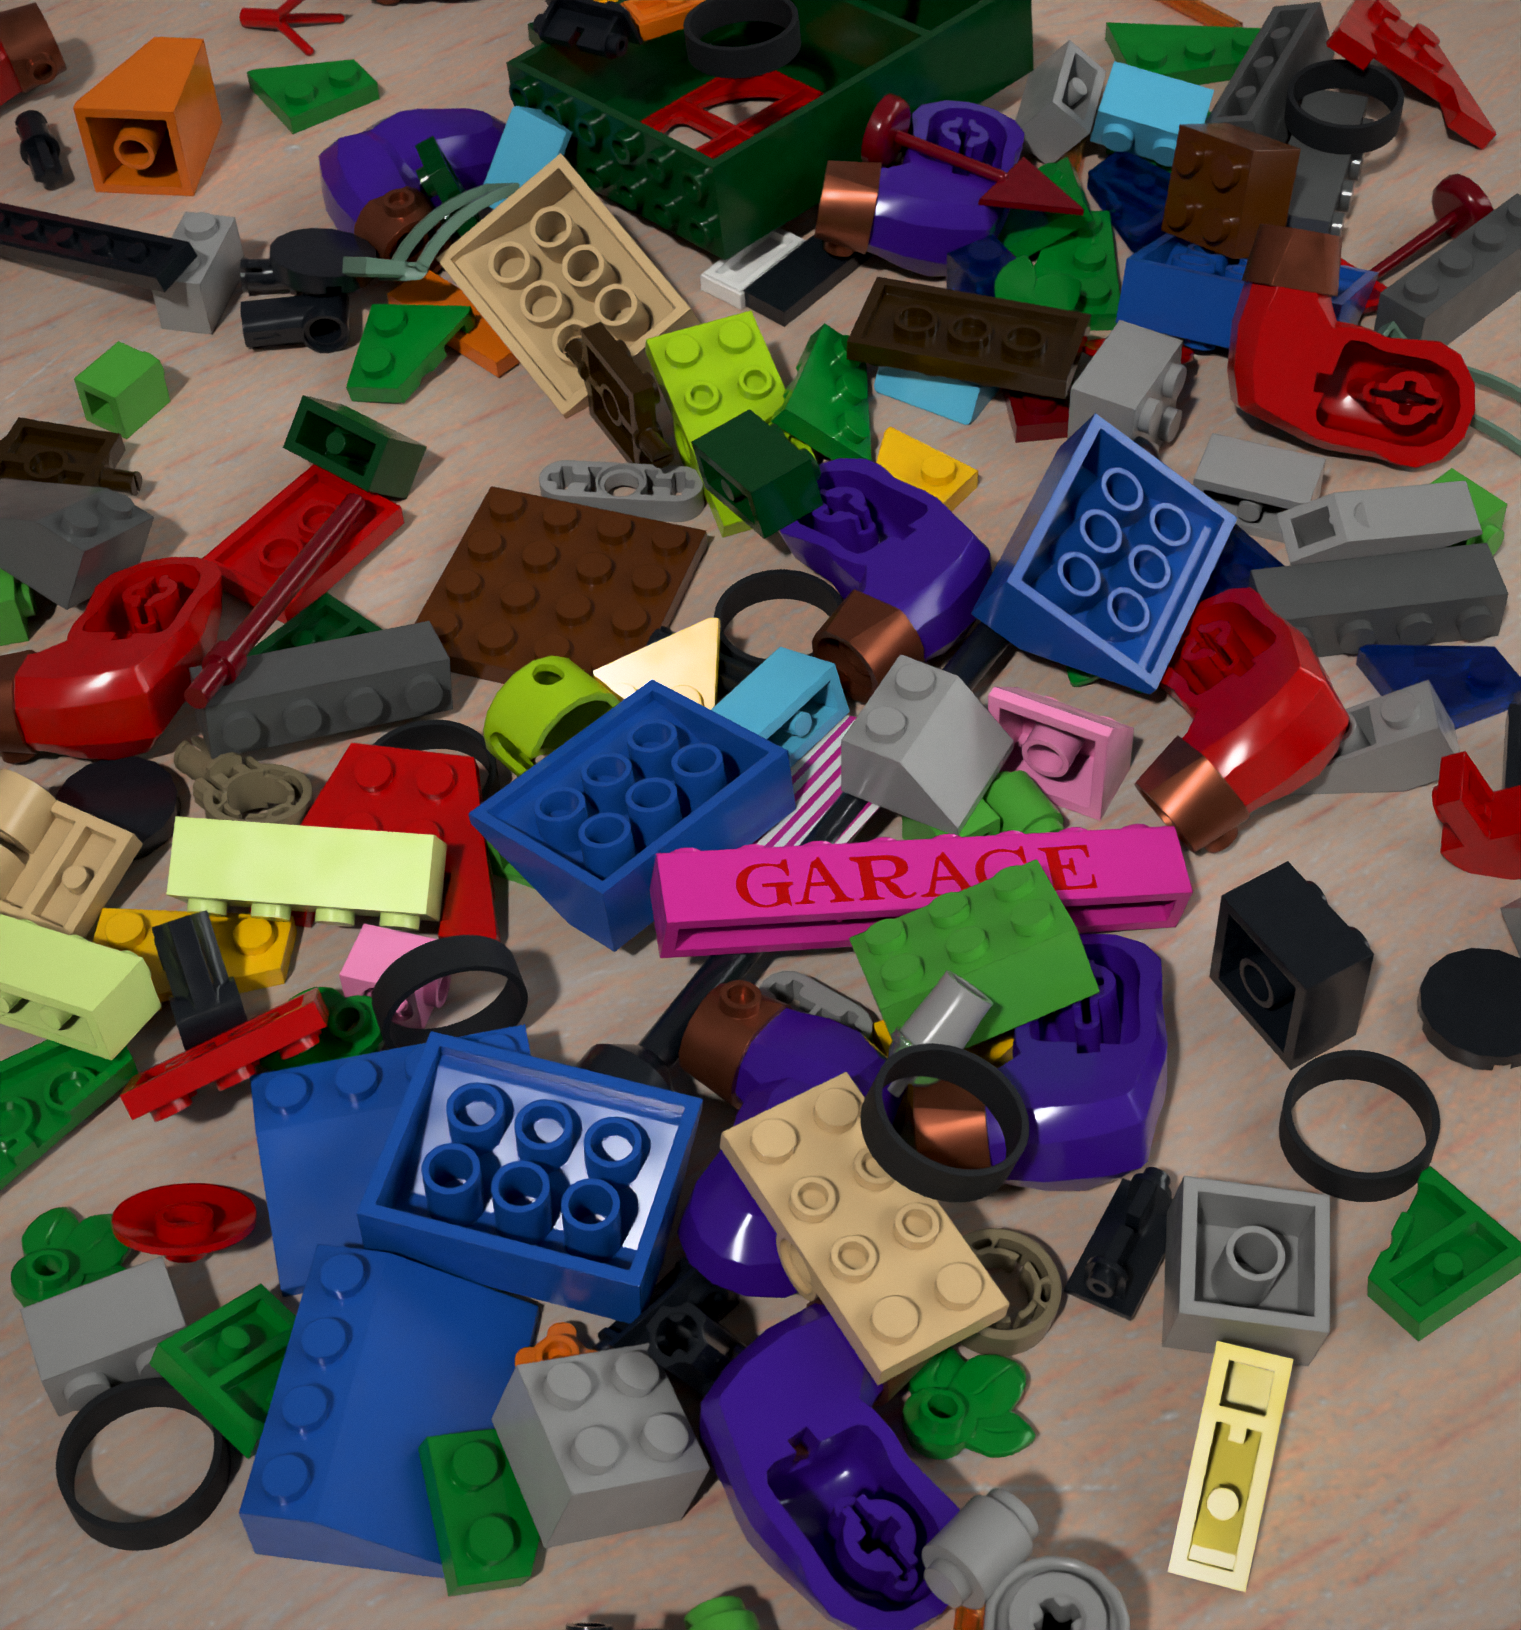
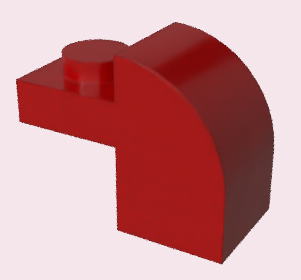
M1466 751L1441 757L1438 785L1434 786L1432 790L1433 807L1438 819L1443 823L1440 853L1454 866L1471 874L1509 880L1521 879V785L1493 792Z

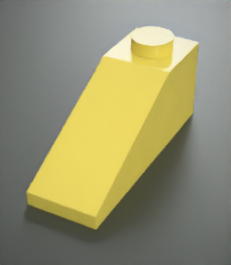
M1217 1341L1168 1572L1246 1592L1294 1359Z

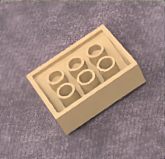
M561 153L436 258L566 419L589 406L584 380L579 376L576 366L566 357L565 353L567 352L564 351L566 344L570 340L581 338L580 329L601 322L615 340L621 339L625 342L633 362L642 373L646 371L650 373L653 369L645 353L646 339L701 324L692 309Z

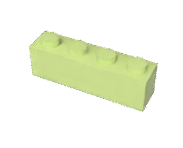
M175 816L166 895L187 903V913L190 914L207 910L209 916L226 917L227 906L250 907L251 918L287 922L290 921L291 911L316 912L315 922L320 924L354 926L355 915L380 917L379 927L401 931H419L420 920L440 921L447 844L435 835Z
M0 914V1024L112 1061L162 1007L151 980L150 968L142 957L131 951H119L90 942L79 935H67L41 927L27 919L19 920Z

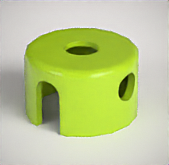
M550 655L533 660L515 672L494 697L487 711L483 728L486 749L519 777L534 766L531 760L540 755H549L619 704L620 701L569 658Z

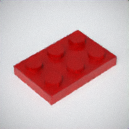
M313 464L202 559L217 563L222 573V590L255 607L343 499L350 493L360 495L366 502L365 511L276 619L285 624L325 594L404 524L402 508L376 493L367 492Z
M318 987L132 1076L120 1097L132 1121L149 1112L154 1122L161 1121L193 1104L191 1098L198 1093L196 1090L214 1081L219 1091L227 1089L254 1075L257 1072L255 1066L260 1064L259 1059L278 1050L282 1060H285L320 1042L318 1036L322 1033L321 1029L327 1025L329 1009Z

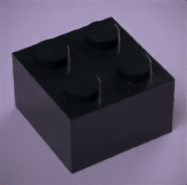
M1287 861L1221 895L1209 977L1286 1066L1292 1070L1356 1035L1374 953L1371 951L1365 936L1357 928L1349 927L1328 905L1322 890L1314 882L1306 881Z

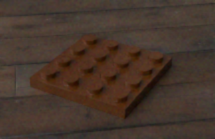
M491 486L415 623L430 621L450 658V671L452 673L505 684L515 672L531 661L553 655L569 658L593 678V670L646 647L650 636L657 628L661 629V626L670 627L707 550V531Z

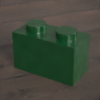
M303 395L283 448L367 492L407 499L427 446L343 404Z
M750 409L691 442L705 488L763 539L823 506L817 481L821 479V471L813 455L806 448L799 450L787 440L778 425L775 423L769 425Z

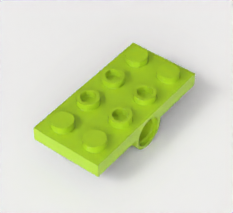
M751 310L646 339L645 353L674 420V437L681 461L684 466L696 470L703 483L691 442L749 409L769 425L772 424L770 421L775 411L785 401L782 397L785 387ZM781 429L788 441L799 450L806 448L815 458L809 445ZM703 483L704 495L722 538L752 529L709 492Z

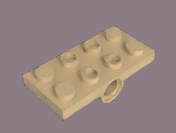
M1 769L0 914L19 920L27 919L41 927L67 935L75 934L86 938L99 917L102 908L107 904L143 843L134 833L60 802L32 780L14 771Z
M845 1072L721 1133L720 1149L776 1231L778 1255L795 1289L808 1301L821 1299L876 1384L880 1385L1005 1318L1010 1303L939 1202L904 1187L889 1176L873 1158L864 1141L860 1124L861 1108L865 1097L849 1074Z

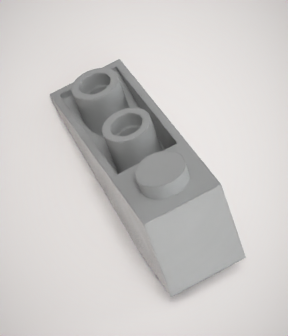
M1466 481L1334 492L1277 513L1291 565L1445 548L1483 534Z
M1429 679L1345 709L1349 715V722L1336 754L1320 775L1288 795L1404 792L1439 780L1441 757L1459 753L1460 750L1454 723Z

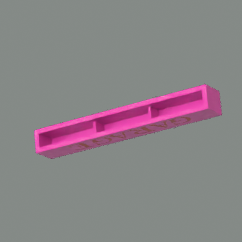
M1132 824L1121 829L1087 830L1081 827H1071L1059 832L1024 834L1021 831L1011 830L991 836L960 837L956 834H942L932 839L896 840L890 837H880L868 842L832 844L827 841H812L802 846L766 847L760 844H749L737 849L701 851L696 848H680L670 853H656L650 884V897L660 958L852 947L849 938L866 931L878 921L898 918L929 905L942 894L962 891L993 878L996 873L1004 868L1024 865L1035 859L1038 860L1077 927L1078 933L1176 927L1193 890L1175 826L1149 827L1145 824Z

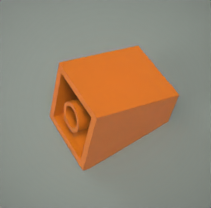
M152 38L78 99L73 107L96 192L194 196L222 125L204 38Z

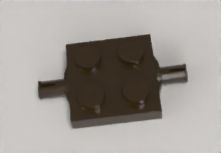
M601 322L580 329L581 338L570 340L566 344L564 351L567 352L565 353L566 357L576 366L579 376L584 380L588 394L590 416L627 463L653 464L656 468L666 467L672 462L674 458L672 453L674 451L664 441L662 430L656 420L655 405L660 403V393L654 378L647 371L642 373L633 362L625 342L621 339L615 340Z
M18 417L7 436L0 440V479L103 487L133 496L138 495V491H140L142 486L140 472L115 469L125 452L122 436L119 433Z

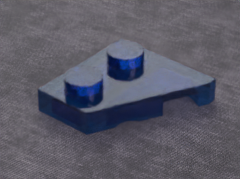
M1364 645L1359 647L1356 665L1381 696L1429 679L1454 723L1455 730L1508 710L1510 703L1521 705V677L1495 646Z

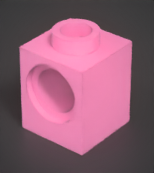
M364 923L339 974L345 998L354 995H365L372 998V993L378 979L395 960L410 950L437 939ZM451 975L434 980L412 993L398 1007L391 1021L408 1028L424 1029L433 1008H441L445 1003L450 988Z

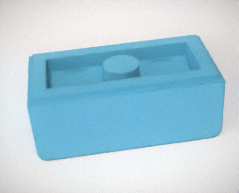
M521 106L513 107L484 184L520 183L521 187L560 153L564 155L572 132L558 124L552 117L542 113L541 109ZM507 198L502 199L488 207L495 209Z
M886 366L878 367L874 383V390L877 393L964 425L975 421L1000 389V387H986L973 382L941 376L932 377L919 372Z

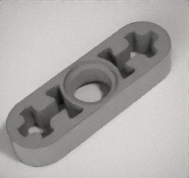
M561 460L546 466L539 476L542 497L663 522H685L692 520L700 515L705 506L703 483L697 471L686 466L667 465L664 468H656L653 464ZM617 486H631L636 489L634 493L627 496H613L608 493L609 490ZM596 487V492H592L591 488ZM648 490H653V495H648Z

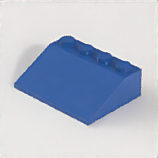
M1166 233L1126 259L1115 323L1122 320L1162 334L1184 338L1183 344L1193 349L1214 350L1216 346L1229 348L1232 320L1245 281L1241 280L1248 258L1231 259ZM1340 265L1338 297L1332 296V306L1337 321L1358 324L1378 279V272Z
M1095 413L1057 450L971 614L1021 650L1150 695L1157 690L1237 521V517Z
M652 679L473 809L468 815L470 823L571 926L615 952L654 921L650 884L656 853H670L680 848H696L701 851L727 850L752 844L796 809L788 750Z
M525 1024L457 1037L531 1056ZM426 1043L266 1072L250 1077L256 1138L280 1289L283 1297L303 1294L317 1244L364 1249L356 1212Z
M431 1031L356 1212L364 1249L389 1252L476 1284L630 1324L648 1308L663 1264L703 1108V1099Z
M317 1244L239 1510L240 1518L254 1553L445 1579L418 1447L428 1436L495 1429L491 1419L515 1369V1356L521 1348L533 1346L540 1315L539 1306L389 1252Z

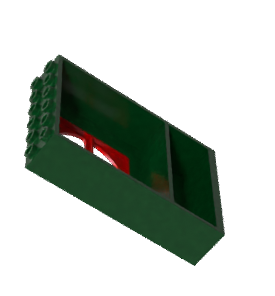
M619 0L616 3L621 4L627 0ZM790 0L796 6L799 16L801 48L798 54L788 64L775 71L755 77L736 79L714 77L694 68L687 57L684 29L644 41L642 45L628 42L626 53L612 60L580 51L576 45L582 35L580 33L572 48L542 42L506 62L510 81L509 95L514 107L521 106L541 109L542 113L552 117L558 124L572 132L563 156L592 190L683 237L698 247L727 260L818 204L821 199L827 161L862 162L861 148L865 129L874 109L885 95L892 93L908 102L911 113L908 134H911L912 113L921 105L944 100L980 104L1034 70L1031 0ZM738 22L714 29L699 40L715 46L742 47L772 39L782 33L785 28L768 22ZM752 97L779 99L737 125L703 109L734 99ZM676 124H687L713 137V139L693 149L664 133ZM902 146L900 152L907 149V147Z

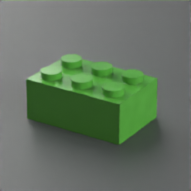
M1037 859L1024 865L1004 868L996 873L993 878L962 891L942 894L929 905L895 919L890 918L878 921L866 931L849 938L897 1052L914 1045L902 1034L900 1028L935 987L946 970L957 974L971 983L993 1002V1005L979 1023L964 1049L1100 992L1077 927Z

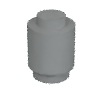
M994 1488L986 1496L975 1495L923 1548L922 1560L926 1568L924 1578L928 1587L942 1602L951 1607L957 1608L962 1605L969 1609H981L1015 1567L1021 1562H1025L1033 1552L1032 1542L1039 1534V1527L1035 1517L1020 1499L1006 1490Z

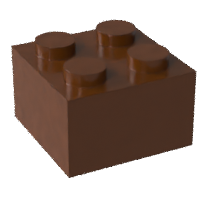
M1229 123L1180 124L1161 231L1231 259L1249 258L1259 224L1286 227L1301 149Z

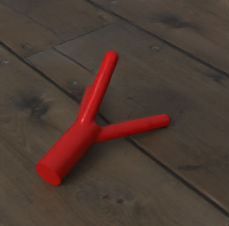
M287 0L277 9L242 8L239 14V20L243 27L278 29L307 56H312L314 49L289 24L342 23L345 17L341 13H290L305 0Z

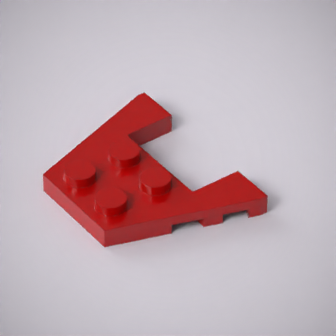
M1353 0L1332 32L1331 37L1327 40V47L1363 71L1373 59L1377 60L1438 101L1441 105L1447 127L1483 150L1495 137L1496 132L1439 46V38L1429 28L1420 23L1413 27L1402 20L1400 11L1388 0Z
M351 742L300 825L435 835L447 844L444 880L450 881L438 932L439 939L457 935H479L501 942L495 912V891L493 877L490 872L487 840L470 823L468 815L469 812L483 803L479 767L475 758ZM291 911V916H293L296 926L312 928L315 912Z

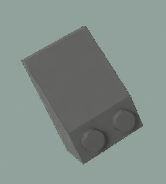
M1 478L0 568L68 610L91 598L96 585L112 573L140 563L154 517L134 505L128 496L108 488Z

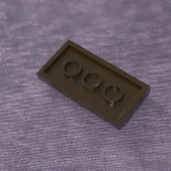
M877 276L847 340V359L869 363L877 367L886 366L919 372L932 377L941 376L973 382L986 387L995 386L1028 392L1040 397L1049 396L1065 399L1090 333L1092 314Z

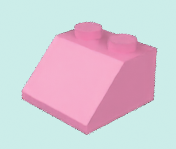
M993 687L988 695V711L1014 740L1013 750L999 772L1025 771L1053 804L1101 821L1130 770L1134 728L1109 717L1099 716L1059 702L1052 697L1042 696L1019 687Z

